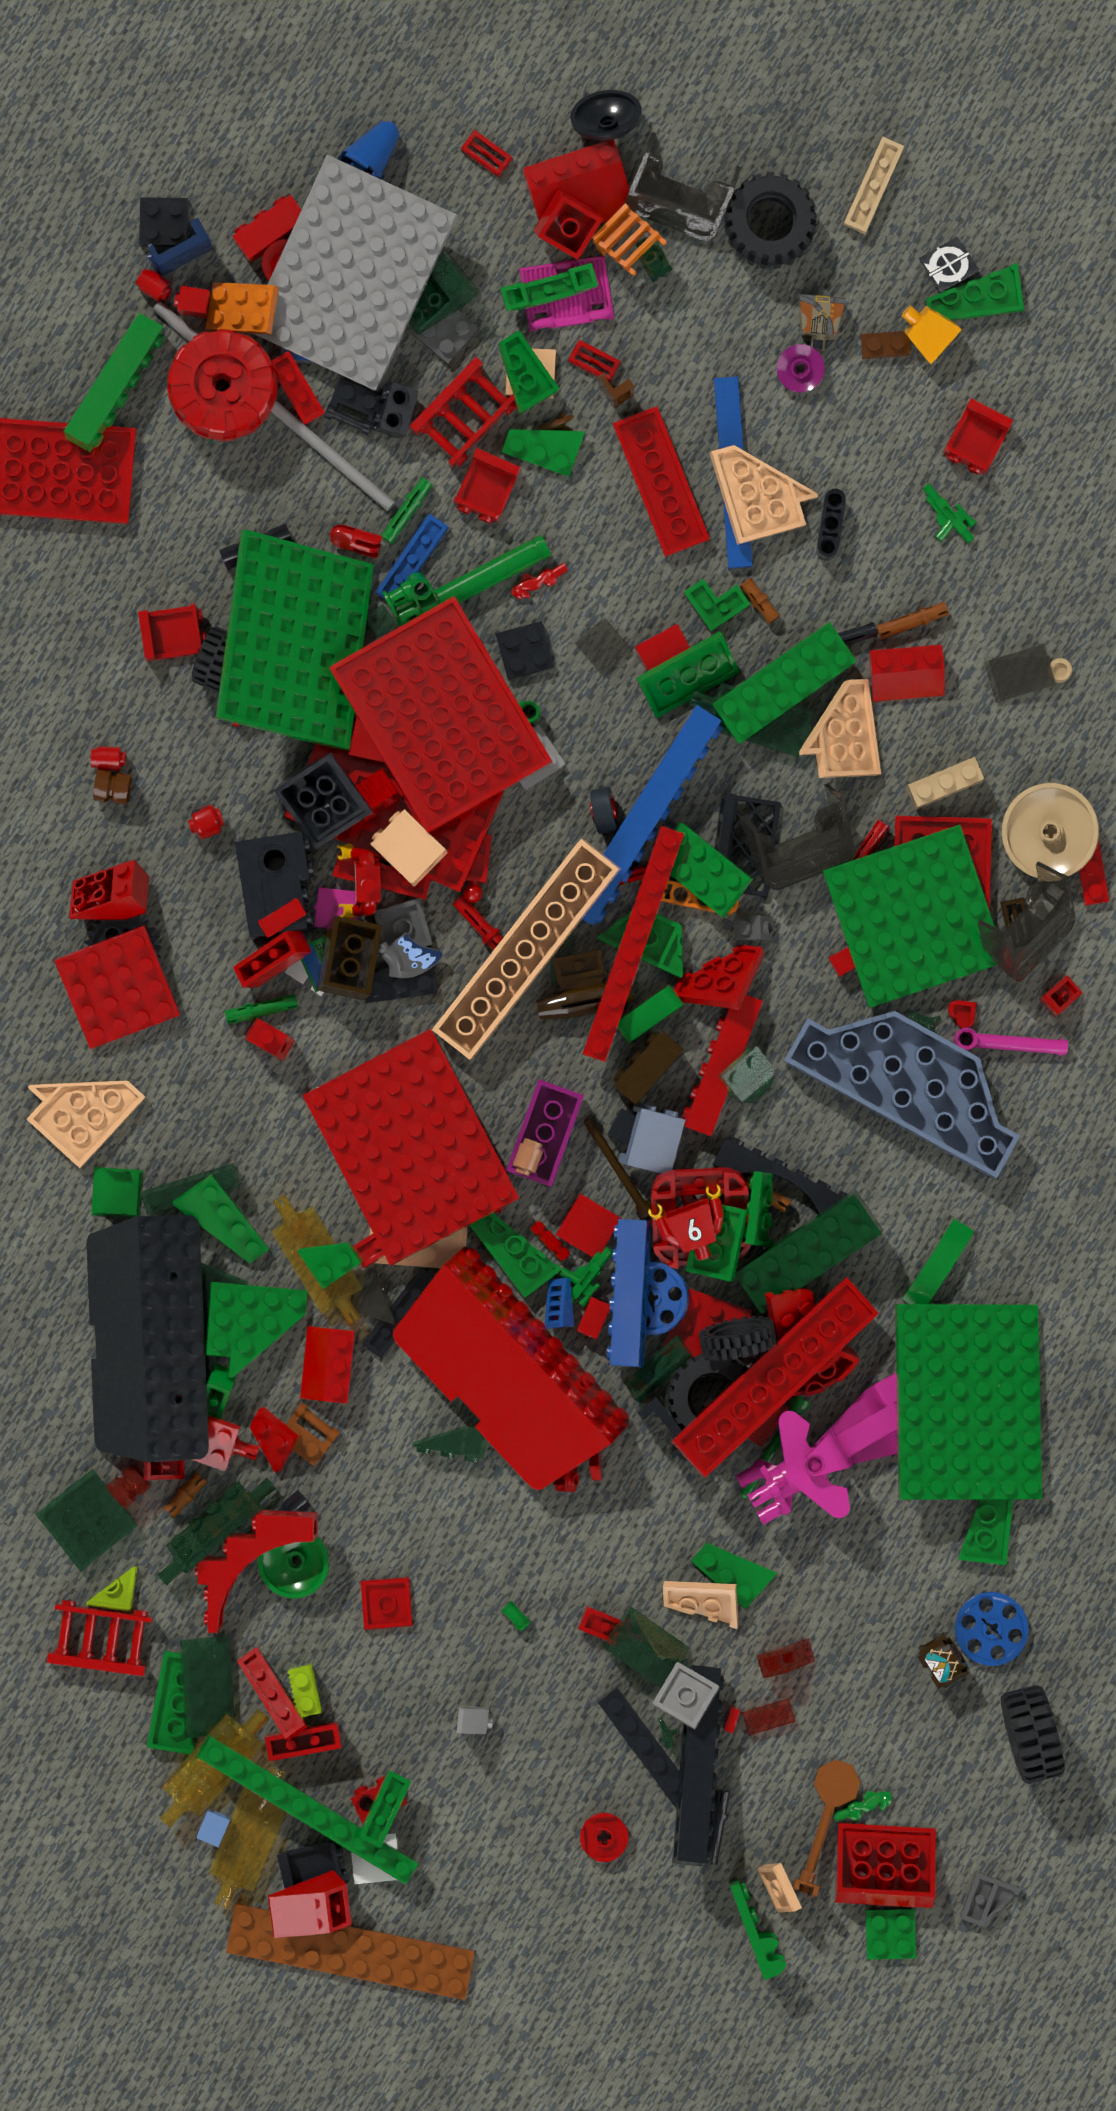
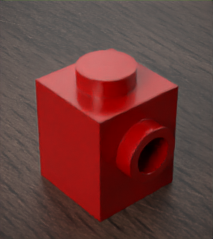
M181 286L180 293L176 292L174 306L177 307L178 313L180 315L207 319L211 297L210 290Z

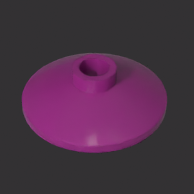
M796 344L788 347L780 355L777 362V375L780 382L787 389L794 392H807L814 389L821 382L824 375L825 366L823 358L815 348L809 345ZM798 364H803L805 366V371L803 373H798L796 371V366Z

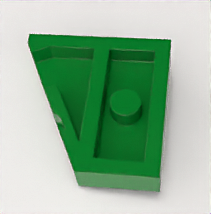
M351 1242L302 1247L297 1250L322 1289H325L363 1262Z

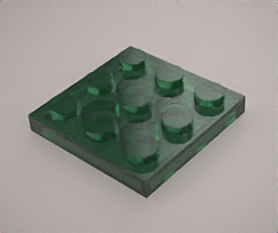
M91 1469L35 1514L80 1572L138 1526L94 1469Z

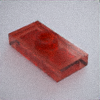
M788 1698L742 1711L749 1736L795 1722Z

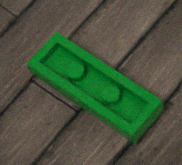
M392 1771L387 1772L357 1836L358 1839L378 1849L382 1847L412 1781Z

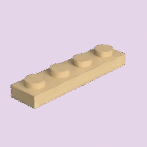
M882 137L845 219V226L866 234L902 154L903 145Z

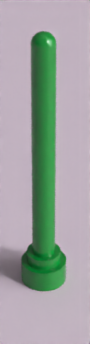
M793 1396L790 1400V1411L802 1415L804 1411L808 1410L811 1403L800 1396ZM779 1429L761 1457L766 1462L770 1463L781 1445ZM760 1478L741 1490L740 1496L743 1499L748 1498L747 1494L752 1493Z

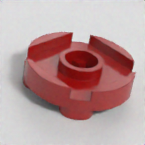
M600 1812L592 1815L585 1820L580 1831L582 1849L589 1857L598 1862H610L617 1859L628 1845L627 1827L620 1817L612 1813ZM602 1830H606L607 1834H611V1838L607 1839L606 1844H602V1840H597V1835H601Z

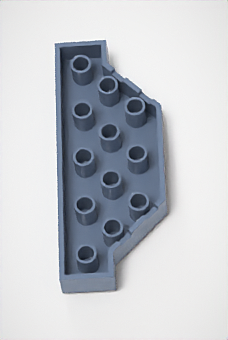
M896 1011L833 1029H827L807 1018L783 1061L993 1179H996L1020 1137V1135L999 1124L980 1058Z

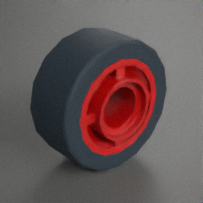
M610 787L591 790L590 808L598 834L616 832L618 830V812Z

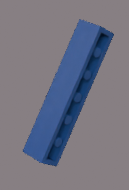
M618 1219V1225L614 1227L617 1249L613 1250V1263H616L615 1273L611 1277L614 1297L610 1299V1311L613 1312V1320L609 1323L608 1327L609 1336H612L611 1346H608L607 1359L610 1360V1365L644 1367L652 1222L647 1220Z

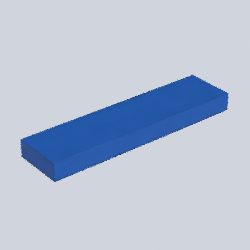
M428 514L375 593L384 599L383 591L387 593L400 587V584L405 582L410 574L419 572L449 529V526Z

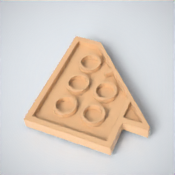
M735 445L710 452L737 545L806 525L800 503L816 499L818 497L816 492Z

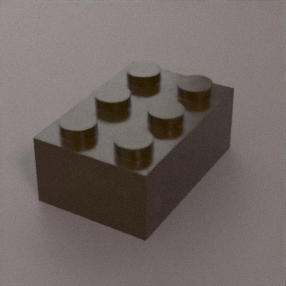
M336 915L329 921L317 991L363 1001L370 996L382 925Z
M663 1031L659 1035L654 1032L645 1042L648 1047L642 1053L638 1050L629 1060V1063L632 1065L626 1071L622 1068L613 1078V1081L616 1082L613 1088L634 1106L639 1103L684 1051Z

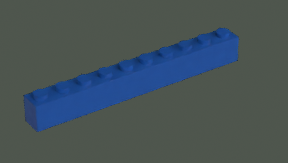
M698 705L694 708L604 852V855L618 865L621 870L582 918L592 926L596 922L600 924L606 916L607 911L604 909L608 902L613 904L620 893L617 890L621 881L627 882L633 872L630 869L634 861L639 863L646 852L643 846L647 840L652 842L659 830L655 828L660 820L664 822L671 812L668 806L673 799L677 801L683 793L684 789L681 787L685 779L690 781L695 774L697 768L694 765L698 758L701 760L705 758L710 749L707 746L710 739L716 740L723 729L720 726L722 721Z

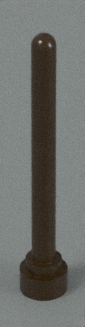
M586 1118L584 1125L636 1204V1215L640 1220L649 1217L648 1211L651 1209V1203L643 1199L591 1118Z

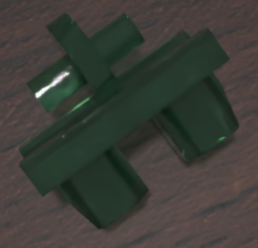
M648 237L638 242L636 247L638 248ZM658 241L639 258L653 283L657 281L658 277H665L667 272L673 270Z

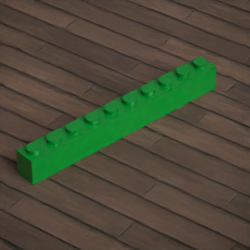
M210 1734L197 1752L196 1756L200 1760L403 1884H407L418 1866L414 1859L385 1841L382 1847L378 1849L358 1839L357 1836L362 1827Z

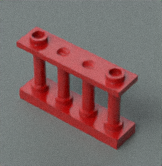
M477 357L463 369L410 425V430L416 436L421 432L423 434L427 433L452 457L448 461L451 469L456 465L460 467L469 457L466 454L505 413L510 415L517 408L513 394L507 398L482 375L483 363ZM470 381L473 383L477 382L501 405L492 416L466 392L465 386ZM454 398L460 399L485 422L476 433L449 409L450 406L448 404ZM438 415L440 417L443 416L468 439L460 450L455 448L433 427L432 421Z
M62 1600L61 1604H55V1610H62L63 1613L58 1648H55L54 1652L48 1653L47 1663L144 1676L146 1674L147 1665L141 1664L142 1660L139 1659L145 1622L152 1623L154 1618L153 1616H148V1611L134 1610V1614L102 1610L76 1606V1601ZM72 1612L87 1614L82 1651H79V1655L69 1654L67 1649ZM97 1615L111 1617L106 1655H103V1659L93 1658L94 1653H91ZM121 1619L135 1621L130 1658H127V1662L117 1661L118 1657L115 1656Z

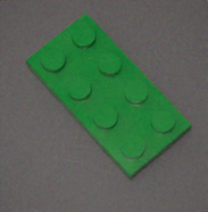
M719 631L636 677V680L653 715L657 719L740 673V670L724 636Z
M680 821L674 830L684 833L670 875L718 915L725 918L753 879L685 823Z

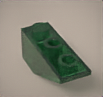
M462 1426L412 1442V1446L417 1447L416 1452L430 1454L431 1450L441 1451L440 1456L454 1458L455 1454L464 1455L465 1461L478 1463L479 1458L484 1459L487 1444L484 1436L475 1427Z

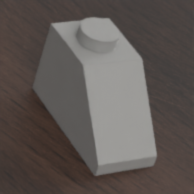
M460 1705L457 1733L486 1734L487 1728L492 1729L493 1714H489V1708Z

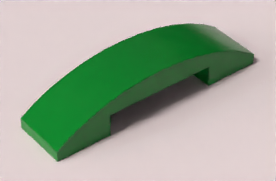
M592 263L571 268L568 272L528 283L520 282L500 288L506 311L509 312L541 306L581 294L598 287V282Z
M954 1218L902 1300L908 1304H929L974 1231Z

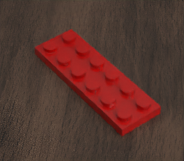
M658 407L650 408L614 422L613 428L664 557L709 541L710 538Z

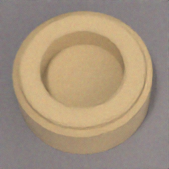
M1054 659L1048 666V676L1056 683L1065 682L1072 674V666L1066 659Z

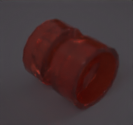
M132 1463L121 1472L122 1477H115L106 1485L108 1491L124 1509H127L136 1501V1495L142 1496L152 1487L148 1480H144V1475Z

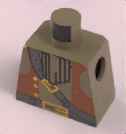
M800 294L801 337L811 338L810 346L818 352H824L825 339L835 340L846 298Z

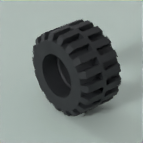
M214 626L208 632L200 647L192 670V682L218 693L226 646V630Z

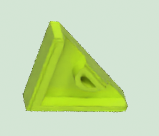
M133 1566L87 1601L86 1606L131 1612L138 1567Z

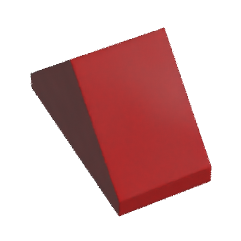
M1066 975L1039 1000L1056 1017L1083 992Z
M184 1460L144 1462V1480L184 1479Z

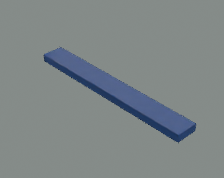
M738 376L714 378L719 449L735 445L743 450ZM723 499L728 569L752 567L751 541L737 545Z

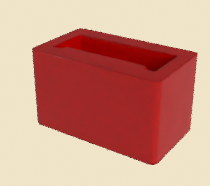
M848 947L828 958L838 978L855 969Z
M591 1297L576 1331L597 1340L610 1310V1305Z

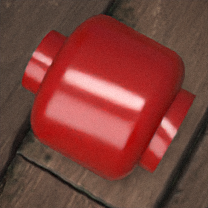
M211 804L192 810V819L187 820L192 834L197 833L200 839L220 834L222 827L225 826L219 808L215 809Z

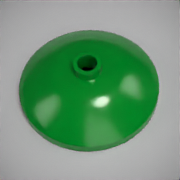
M318 1536L313 1542H296L276 1547L258 1556L257 1563L260 1576L271 1591L282 1597L297 1599L306 1597L321 1587L329 1572L330 1559L326 1545ZM295 1555L301 1558L300 1563L294 1561Z

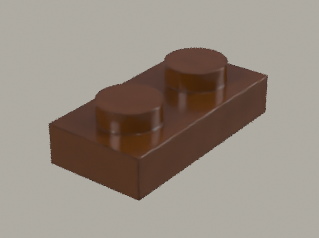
M904 331L860 335L862 359L910 356L909 337Z

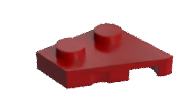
M262 1407L258 1409L249 1428L273 1471L278 1473L283 1469L299 1435L269 1410Z

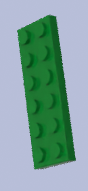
M828 622L712 703L711 706L737 744H740L857 661L832 624Z

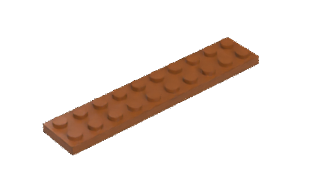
M236 1903L226 1953L465 2000L475 1950L354 1926H347L327 1934L274 1938L270 1910Z

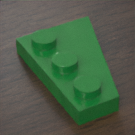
M754 1171L753 1177L750 1180V1189L752 1191L751 1199L747 1205L748 1224L744 1229L745 1244L770 1247L773 1245V1239L769 1238V1227L773 1226V1217H770L768 1207L773 1202L772 1173Z

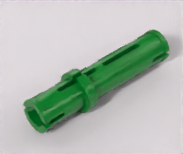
M420 477L411 493L406 494V500L381 534L383 539L390 544L394 543L417 507L420 508L422 506V500L431 487H433L431 482Z
M295 993L258 1003L250 1004L248 1002L245 1003V1006L224 1010L227 1024L230 1025L247 1020L252 1022L255 1018L297 1009L298 1005Z

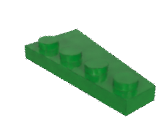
M1018 263L926 298V306L951 321L1023 312L1024 304Z
M494 1213L468 1226L523 1299L562 1270L559 1265L553 1263L544 1253L537 1250L527 1242L528 1240L517 1234Z
M164 1650L146 1747L195 1755L188 1654Z

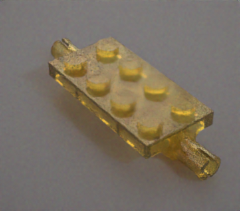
M286 1194L280 1196L284 1206H282L278 1199H275L272 1203L282 1216L283 1224L271 1231L321 1314L332 1307H337L349 1326L354 1323L349 1313H351L355 1321L361 1318L350 1299L353 1294L363 1289V1287L351 1270L325 1289H322L297 1250L302 1247L336 1243L313 1206L299 1213L294 1210Z
M257 1709L245 1724H240L230 1715L226 1714L209 1734L251 1759L264 1745L255 1734L269 1720V1717L260 1709ZM205 1739L162 1785L163 1790L174 1798V1803L159 1817L165 1825L168 1824L169 1828L173 1827L174 1823L184 1812L188 1813L191 1811L199 1817L232 1781L230 1777L196 1756Z
M270 1766L269 1771L275 1774L277 1768ZM279 1769L277 1776L282 1778L285 1772ZM245 1786L208 1872L221 1879L222 1885L214 1904L220 1906L223 1897H225L222 1905L225 1909L229 1908L234 1892L239 1887L254 1891L286 1815L284 1810Z

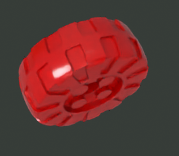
M219 329L215 332L205 331L194 336L190 342L178 350L169 368L167 391L174 413L184 426L194 434L205 439L229 442L243 436L247 437L259 429L263 422L268 419L276 402L278 389L277 375L269 355L254 339L247 335L239 334L235 330ZM220 384H227L230 387L224 392L216 390Z

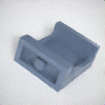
M643 1103L642 1108L634 1106L633 1111H636L637 1115L626 1154L620 1153L618 1162L661 1174L672 1170L685 1119L678 1118V1112L664 1109L663 1113L656 1112L657 1107Z

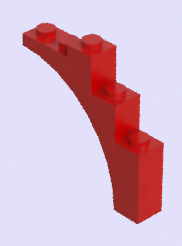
M260 1510L256 1517L252 1519V1531L256 1532V1534L231 1533L227 1540H224L223 1553L227 1554V1556L204 1555L196 1562L194 1572L195 1577H198V1584L208 1585L204 1590V1600L208 1601V1611L204 1613V1624L208 1625V1633H218L223 1628L224 1609L230 1590L245 1567L258 1556L276 1547L296 1542H313L318 1537V1512Z

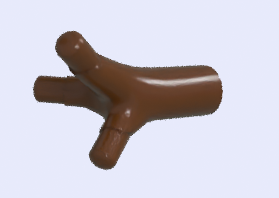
M561 412L558 418L540 425L539 429L573 431L572 428L565 424L572 420L574 416L569 415L564 418L566 414Z

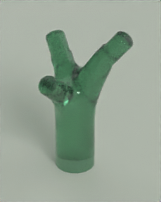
M911 1010L907 1016L910 1020L936 1033L933 1028L935 1026L934 1022L941 1020L940 1016L926 1017Z
M659 1717L658 1721L661 1726L662 1736L658 1740L660 1742L663 1741L665 1748L670 1749L674 1746L673 1736L680 1730L679 1728L668 1729L663 1718Z

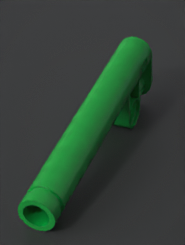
M539 535L533 538L532 541H527L435 590H433L432 585L424 574L415 572L410 574L407 580L400 584V587L389 593L383 591L382 595L398 627H401L454 596L460 604L539 563L540 560L549 558L551 553L543 537ZM418 583H424L421 589L414 590Z

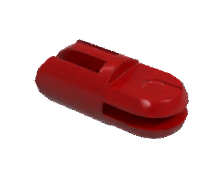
M338 524L331 529L329 537L334 546L371 558H378L382 541L381 535L344 524Z

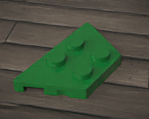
M632 910L614 923L606 932L600 934L597 940L619 949ZM656 914L641 960L681 979L683 977L682 925Z

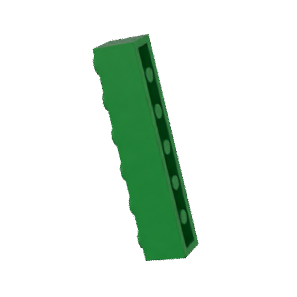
M141 313L137 314L65 428L64 434L67 440L90 453L94 447L97 448L104 437L102 435L106 427L110 428L116 419V411L119 407H124L129 397L127 395L132 387L135 388L141 379L140 373L144 367L147 369L153 360L152 354L156 348L160 349L165 342L166 336L162 325Z

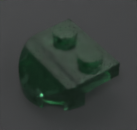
M752 1045L719 1075V1078L730 1091L728 1094L732 1098L745 1103H753L760 1099L772 1085L774 1069L759 1047Z

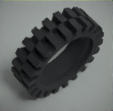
M746 1316L741 1319L732 1318V1321L723 1320L722 1323H714L713 1326H707L698 1333L702 1356L709 1360H728L729 1358L734 1360L741 1356L745 1358L749 1357L750 1354L757 1355L759 1354L758 1352H765L767 1349L773 1348L777 1343L773 1320L769 1317L765 1318V1316L758 1318L757 1316L750 1318Z

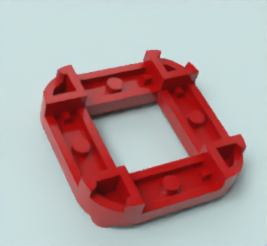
M731 1168L669 1170L655 1178L651 1188V1210L654 1215L659 1214L660 1208L657 1204L661 1205L665 1212L676 1209V1196L706 1194L707 1187L710 1194H716L718 1192L717 1185L721 1189V1194L724 1193V1205L747 1210L749 1202L747 1183L739 1171ZM652 1218L655 1255L671 1268L687 1265L690 1251L683 1252L681 1247L675 1248L664 1240L655 1224L656 1220ZM744 1234L738 1261L741 1260L750 1249V1244H745L746 1239L744 1237Z

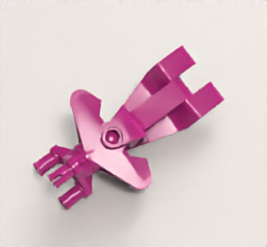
M896 1372L867 1388L812 1447H809L806 1441L810 1424L793 1411H786L780 1415L779 1430L784 1461L775 1466L762 1459H758L753 1462V1466L735 1475L742 1489L759 1478H765L766 1485L747 1494L750 1501L760 1496V1498L751 1502L754 1508L774 1497V1503L756 1512L763 1525H766V1523L782 1514L785 1516L790 1513L792 1496L800 1491L835 1518H842L848 1514L850 1504L847 1488L831 1484L827 1475L831 1472L850 1468L856 1463L898 1454Z

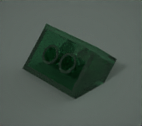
M629 1606L602 1645L612 1655L660 1688H662L677 1662L683 1664L689 1649L686 1644L632 1606Z

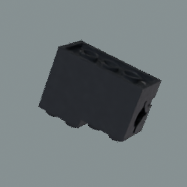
M302 831L235 842L250 939L252 941L272 939L285 931L309 933V927L313 926V920L310 910H306L305 903L309 902L308 889L302 885L312 884L311 878L315 877L312 860L308 861L307 854L311 853L308 837H304ZM297 898L306 915L271 937H266L258 921Z

